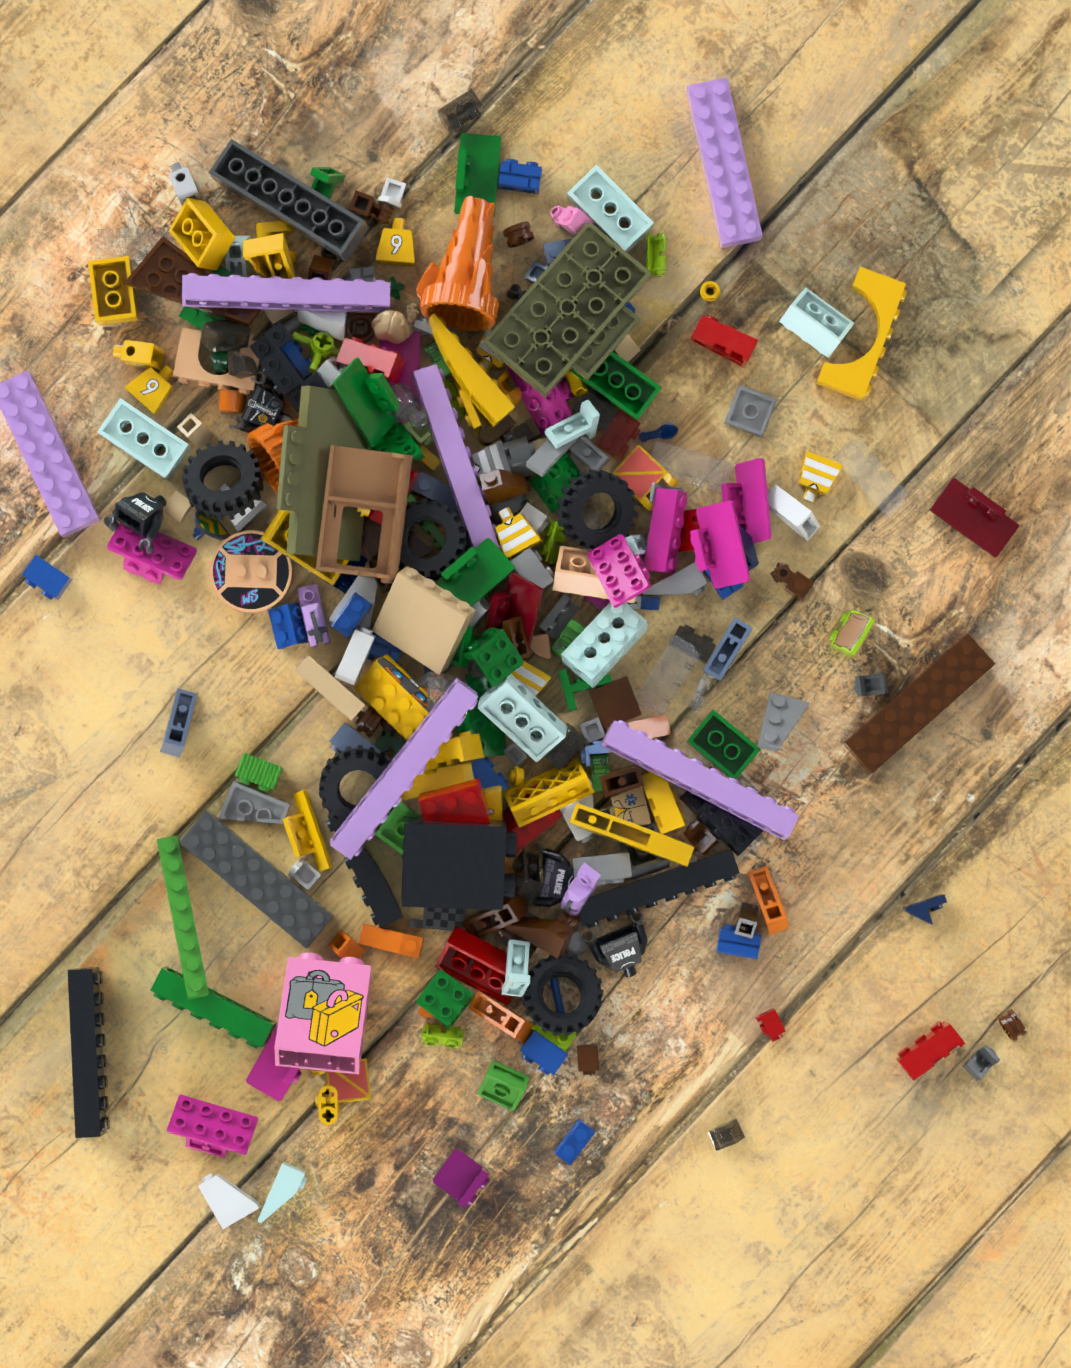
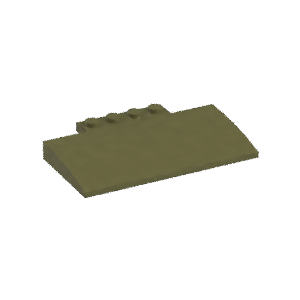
M588 221L483 340V343L544 398L549 395L571 368L588 381L640 321L641 318L627 308L626 305L649 280L652 273Z
M301 386L298 426L284 425L276 509L290 511L286 552L289 554L317 557L330 446L370 450L339 393L334 389ZM346 506L343 508L337 559L360 561L364 515L360 517L361 512H357L358 508Z

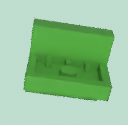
M400 801L395 808L392 807L388 813V818L383 824L379 825L375 835L403 855L405 817L421 816Z
M492 1060L477 1095L514 1112L527 1088L530 1077Z

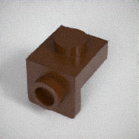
M699 820L690 823L683 833L703 856L719 843Z

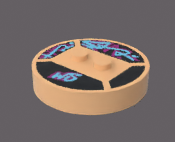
M248 530L231 535L218 546L210 564V579L218 597L229 607L243 613H262L274 608L286 597L293 581V564L291 559L260 540L264 534L261 531Z

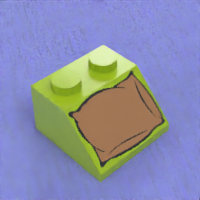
M853 609L849 613L844 612L839 620L842 623L838 630L834 629L828 639L831 641L830 647L848 658L855 656L875 622L873 618Z

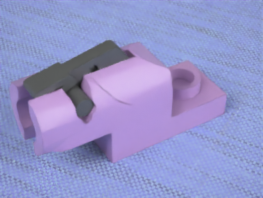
M317 584L297 588L311 648L318 647L320 642H323L324 645L331 643Z
M586 863L580 867L577 876L570 883L562 899L561 908L568 915L575 916L581 911L601 877V874Z

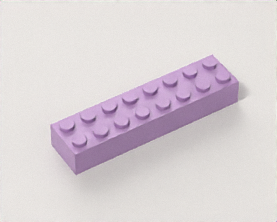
M728 78L688 85L686 94L720 247L723 249L761 241L762 231Z
M27 370L0 383V409L60 535L66 538L101 521L33 375Z

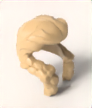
M390 297L391 309L397 305L394 297ZM414 303L406 306L405 314L407 320L402 313L390 309L376 313V317L371 322L375 336L379 340H387L395 344H399L409 338L410 334L414 331L413 326L419 316L417 305Z

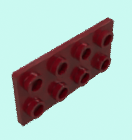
M956 478L949 482L930 508L933 514L994 558L1000 554L1019 527L1018 523L1005 515V509L976 488L972 487L969 489Z
M515 572L509 573L506 590L492 596L485 631L489 628L503 629L502 621L515 616H521L530 650L544 591L543 588Z

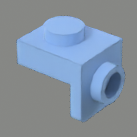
M594 741L592 746H585V750L581 751V761L586 763V767H590V754L610 753L608 749L601 746L602 741Z

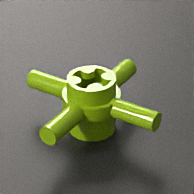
M296 332L293 333L295 341L308 345L310 348L309 354L312 362L309 371L311 373L317 372L319 364L325 362L331 354L338 357L340 349L334 347L333 338L328 333L321 332L313 338Z

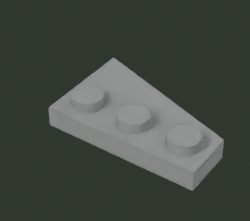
M770 692L757 747L778 752L810 703Z
M234 780L218 819L283 824L282 819L286 818L291 803Z

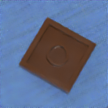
M628 676L589 691L603 729L610 727L614 720L625 722L642 715Z

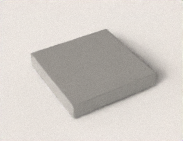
M739 385L724 424L762 438L777 399Z

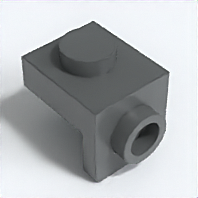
M885 673L855 677L854 689L858 697L888 693Z
M985 1045L976 1050L963 1067L978 1081L1000 1059L996 1056L993 1049Z

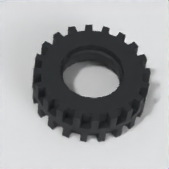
M223 440L218 441L216 446H212L211 443L206 444L207 449L203 451L198 448L196 450L197 456L193 457L190 455L188 458L189 465H184L185 475H182L184 489L191 507L195 506L196 512L200 515L205 512L208 519H211L213 515L217 516L218 521H223V516H229L230 520L235 519L234 515L237 513L243 516L246 514L245 509L248 507L252 510L255 507L254 500L260 501V491L264 490V480L258 458H255L254 452L252 450L247 452L243 444L236 447L234 441H230L229 445H224ZM223 465L233 466L239 469L242 474L238 484L229 490L213 491L204 485L205 476L215 467Z
M590 469L589 473H578L579 478L577 479L571 477L568 480L571 485L568 488L563 486L561 489L564 492L563 498H557V502L561 504L560 509H556V514L560 516V520L557 523L563 527L562 533L569 537L570 541L592 550L619 534H622L625 538L628 537L629 534L626 532L628 528L634 529L635 524L631 523L632 518L638 517V512L634 511V506H637L638 502L632 498L635 493L627 487L629 484L620 479V477L603 470L596 471ZM595 493H607L614 501L613 517L603 528L597 530L590 529L583 521L582 512L584 505L589 497Z
M421 499V502H409L410 505L406 507L399 568L402 570L408 566L417 570L419 574L427 579L439 580L441 573L464 554L465 548L468 545L466 542L467 532L459 516L448 505L439 503L438 500L434 499L433 501ZM421 521L436 522L445 532L446 541L443 549L439 554L430 558L416 556L408 546L410 530Z
M358 745V748L351 749L348 746L345 751L341 753L337 751L332 759L329 758L325 768L322 769L319 783V797L322 799V806L324 809L327 808L329 811L328 815L331 818L335 816L341 825L357 806L347 802L342 797L339 789L342 778L349 772L360 770L366 771L377 780L391 762V760L388 761L385 758L383 752L379 754L374 751L375 748L373 747L363 749V745Z
M563 953L558 959L549 955L548 958L541 959L536 966H533L528 974L530 975V984L523 994L522 1004L526 1007V1015H530L533 1019L532 1023L542 1027L541 1031L545 1033L550 1031L555 1036H558V1034L568 1036L573 1032L578 1033L592 1022L602 1005L601 1000L604 993L601 990V978L598 979L596 976L597 970L595 968L591 969L587 965V960L581 961L577 959L578 955L566 956V953ZM565 977L576 983L580 990L581 999L580 1004L575 1010L570 1013L560 1014L548 1008L544 1002L543 991L544 986L551 979Z

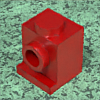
M774 1008L755 1017L757 1022L762 1021V1024L759 1026L764 1036L769 1035L772 1042L782 1038V1033L786 1032Z

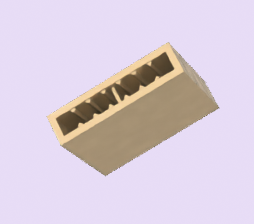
M406 566L397 573L372 631L440 675L449 668L475 613V609L470 607L467 602L453 596L450 591L436 585L431 579H427L419 574L414 568Z
M308 655L306 658L302 656L295 664L297 667L295 671L348 719L357 724L368 707L311 656Z

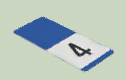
M636 596L635 603L626 602V604L632 609L659 610L660 598Z

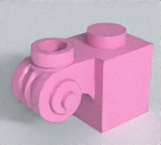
M557 205L550 212L556 226L559 228L563 227L574 237L588 221L593 225L595 223L580 209L571 206L562 208Z

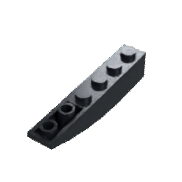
M327 815L329 819L326 821L330 832L335 831L336 833L341 824L338 823V819L335 816L331 818ZM364 846L358 856L354 855L351 860L347 857L344 858L348 869H353L356 875L352 878L357 888L361 887L364 895L361 897L366 907L370 906L373 911L370 916L375 926L379 924L380 928L404 917L386 878Z

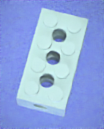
M597 165L567 193V199L576 208L595 222L594 226L626 252H629L653 228L654 222ZM599 193L601 198L593 199L590 195ZM612 207L615 209V212L608 214L605 209ZM621 222H627L630 226L628 228H622L619 224Z
M121 398L97 431L102 437L167 481H169L191 449L189 444ZM132 424L131 431L124 433V426ZM149 436L146 444H140L141 437ZM160 447H166V452L162 456H158L157 450Z
M609 603L561 654L563 664L594 688L648 630L647 620L626 603L617 608H614ZM589 655L595 656L593 658H587Z
M512 674L497 686H492L479 699L478 709L536 763L566 737L568 726Z

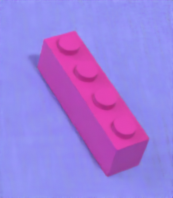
M656 488L644 567L647 570L675 573L678 565V549L681 545V528L684 525V509L687 505L686 492Z

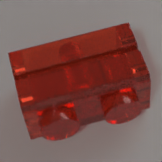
M620 410L598 441L597 446L615 459H618L619 456L624 457L630 448L627 444L631 438L635 440L640 434L641 430L639 427L641 423Z

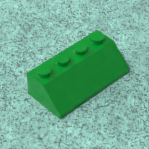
M614 352L611 353L588 381L575 370L571 371L637 421L662 389L661 386Z

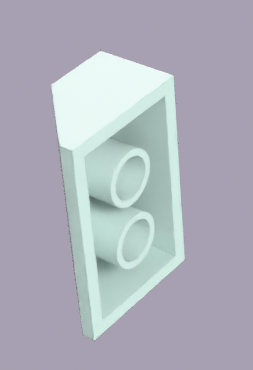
M806 287L779 321L788 330L793 331L804 342L809 343L819 353L828 358L855 324Z

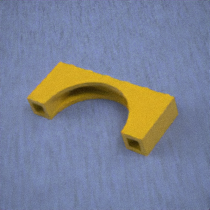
M863 267L858 269L851 290L861 294L872 306L877 319L876 340L871 350L854 362L847 364L824 362L816 382L817 385L860 401L863 400L864 396H869L872 385H869L871 377L875 378L879 370V366H876L878 358H883L886 347L883 346L886 339H890L893 328L890 327L893 320H897L900 309L897 307L900 301L904 302L907 290L904 289L906 283Z

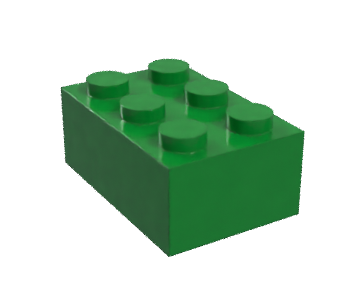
M711 710L686 741L688 745L728 778L734 779L738 778L761 750V748H758L755 743L715 710Z

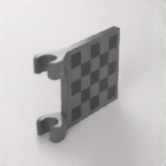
M424 907L423 920L409 919L408 926L453 931L455 926L464 930L462 922L465 920V909Z

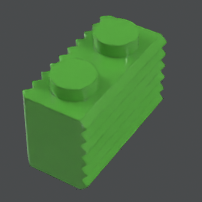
M243 753L235 776L239 777V782L249 786L253 782L258 784L257 789L269 793L270 789L275 791L284 768Z

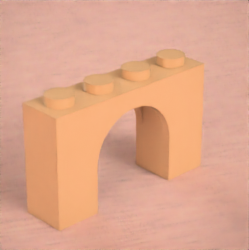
M182 327L173 372L175 379H178L177 382L183 384H190V381L197 382L198 386L210 388V385L218 386V390L234 389L244 395L253 393L257 383L253 382L251 377L258 380L259 373L256 370L260 371L261 364L249 346L256 341L242 339L239 360L235 368L229 373L214 375L204 370L201 365L200 357L205 334L200 330Z

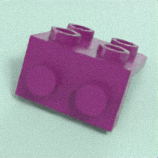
M455 1149L433 1178V1183L456 1199L461 1207L465 1208L467 1204L471 1206L478 1197L475 1195L479 1188L484 1189L489 1182V1171L459 1149Z

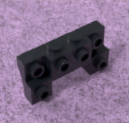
M280 321L249 347L259 359L263 367L261 368L262 373L267 379L271 378L275 383L273 385L275 391L279 395L283 394V396H286L296 412L299 413L301 386L331 388L324 382L319 372H315L305 380L287 353L282 349L295 338L290 335L284 327V323Z
M686 791L679 798L697 815V820L702 825H707L712 830V835L718 840L721 839L737 856L764 831L689 791Z

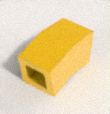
M571 371L566 374L571 392L577 398L588 392L584 381Z
M422 445L420 449L423 452L424 458L420 461L431 471H434L441 460Z

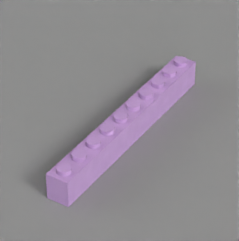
M190 273L182 275V306L381 313L390 309V282H385L384 280L366 282L362 279L344 281L340 278L333 280H323L322 278L308 280L301 277L282 279L279 276L261 278L257 275L250 277H241L239 275L221 277L217 274L199 276L198 274Z
M437 364L413 371L412 378L461 521L467 532L470 547L475 549L485 539L490 538L503 552L501 544H498L496 536H498L496 526L491 524L489 518L492 516L489 505H485L483 501L485 494L482 485L478 486L476 480L478 478L477 469L475 466H471L469 458H472L468 446L465 447L463 442L465 438L462 427H458L456 419H458L455 407H451L449 401L452 399L451 393L443 384V380H445L443 370L441 368L438 369Z
M458 678L454 680L332 836L330 846L350 860L354 855L358 856L366 839L370 840L374 836L377 825L379 823L383 824L389 816L388 811L400 803L402 799L400 796L404 791L408 792L414 784V778L417 774L421 775L425 771L426 763L430 758L434 759L440 751L439 746L443 742L446 743L453 733L451 731L453 728L460 726L465 719L464 714L468 709L472 710L478 702L476 691Z
M614 720L601 743L602 747L782 840L789 838L799 817L792 808L776 804L777 801L771 797H762L758 794L757 790L739 785L740 782L738 780L722 776V773L717 769H708L702 766L703 763L701 761L685 757L682 751L666 747L663 741L658 739L654 741L648 738V734L641 730L635 731L629 728V724L624 721L618 720L617 722Z

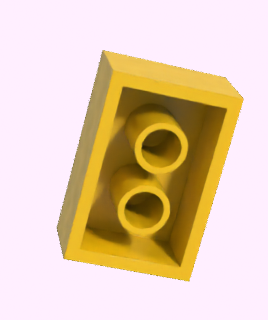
M186 198L169 229L170 234L198 268L217 271L236 238L206 201Z
M123 256L88 261L95 322L99 326L139 321L136 289L125 285L126 279L133 272L130 257Z

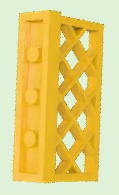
M577 757L523 782L522 785L503 791L519 828L595 793ZM576 766L573 771H568V769ZM556 776L554 780H550L551 777ZM564 776L568 777L566 781H562L561 779ZM545 785H550L547 790L543 789ZM519 793L517 797H510L512 795ZM526 794H531L529 798H524Z

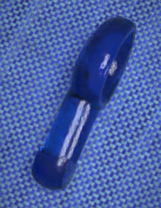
M665 424L660 426L658 430L640 433L639 440L647 442V440L656 438L671 439L678 433V428L672 424Z

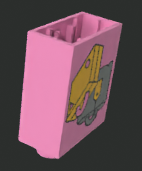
M302 953L298 958L288 957L275 1041V1066L359 1074L371 989L370 965H364L362 960L355 957H344L340 959V962L323 961V958L315 953Z

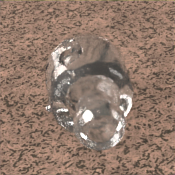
M400 383L392 385L391 389L401 405L397 411H390L393 419L399 423L409 422L413 429L423 428L428 419L427 415L420 411L422 407L421 400L413 392V388Z

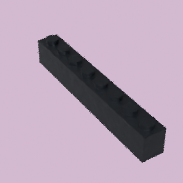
M730 849L689 863L688 867L683 865L593 895L587 899L578 914L582 926L587 925V928L599 925V920L606 918L608 922L619 918L618 914L626 912L629 915L638 912V907L643 905L646 908L658 905V900L665 898L666 902L677 899V894L685 892V895L697 892V887L704 885L706 889L717 885L716 881L724 879L727 882L736 879V874L740 872L733 851Z

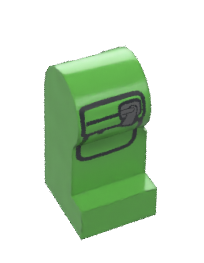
M435 340L423 347L433 365L437 364L438 369L441 368L443 370L445 379L450 377L452 373L446 365Z
M571 618L550 651L562 658L561 654L583 632L585 627Z
M607 753L591 754L592 787L594 792H603L599 777L610 772Z

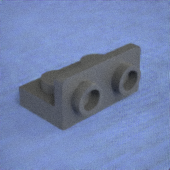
M565 594L562 595L539 626V629L554 640L558 638L571 618L579 610V606L570 600L571 598Z

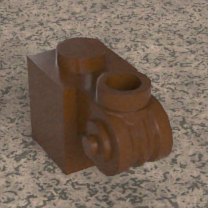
M355 190L348 209L361 219L369 221L371 218L380 225L389 224V219L393 214V210L389 205L379 206L376 204L375 197Z
M778 562L774 571L770 573L774 579L773 581L776 583L783 582L786 585L784 588L786 592L799 601L803 600L814 582L799 571L796 573L792 572L787 564Z

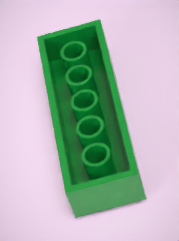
M168 966L161 968L150 991L154 992V997L162 1001L167 999L172 1001V1006L182 1011L187 1009L191 1011V1016L199 1020L204 1018L209 1020L210 1026L219 1030L224 1028L228 1030V1035L236 1039L242 1037L247 1040V1045L256 1049L266 1045L276 1025V1022L210 988H208V996L188 999L183 974Z

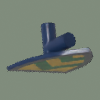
M195 512L196 528L194 529L193 537L196 540L201 539L205 534L220 540L231 536L222 523L217 520L216 516L213 515L211 519H208L205 512L201 515Z

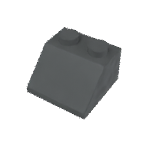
M656 822L642 826L660 833ZM618 842L621 853L629 852L632 873L630 880L670 867V860Z

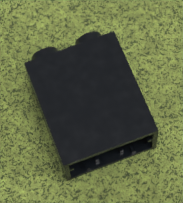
M405 817L402 907L503 910V898H514L515 873H505V857H516L517 832H507L505 820H491L490 824L430 821L424 820L423 817Z

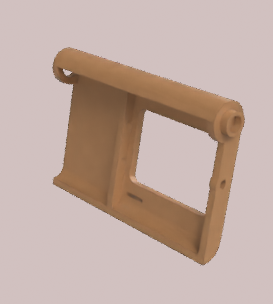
M330 446L316 561L317 571L381 578L382 583L393 584V580H395L399 571L413 455ZM346 506L380 510L383 513L377 565L375 568L340 565L337 563L342 511Z

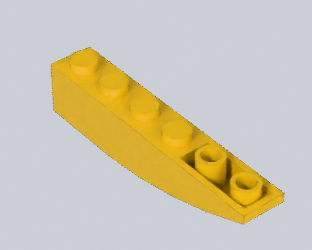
M433 313L428 322L446 365L467 397L493 427L496 426L514 410L513 399L500 390L499 383L486 374V368L473 359L472 352L459 343V337L446 328V323L440 316L437 317Z
M576 803L569 821L572 826L688 867L695 848L666 835Z

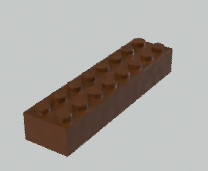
M968 633L965 634L842 744L869 774L874 773L991 669L995 663Z

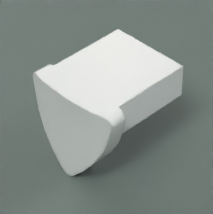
M387 177L381 196L378 197L377 201L383 205L387 204L391 208L401 209V201L407 186L406 183Z
M303 857L292 866L288 876L290 878L293 877L304 888L309 890L322 874L307 862L308 859L306 857Z

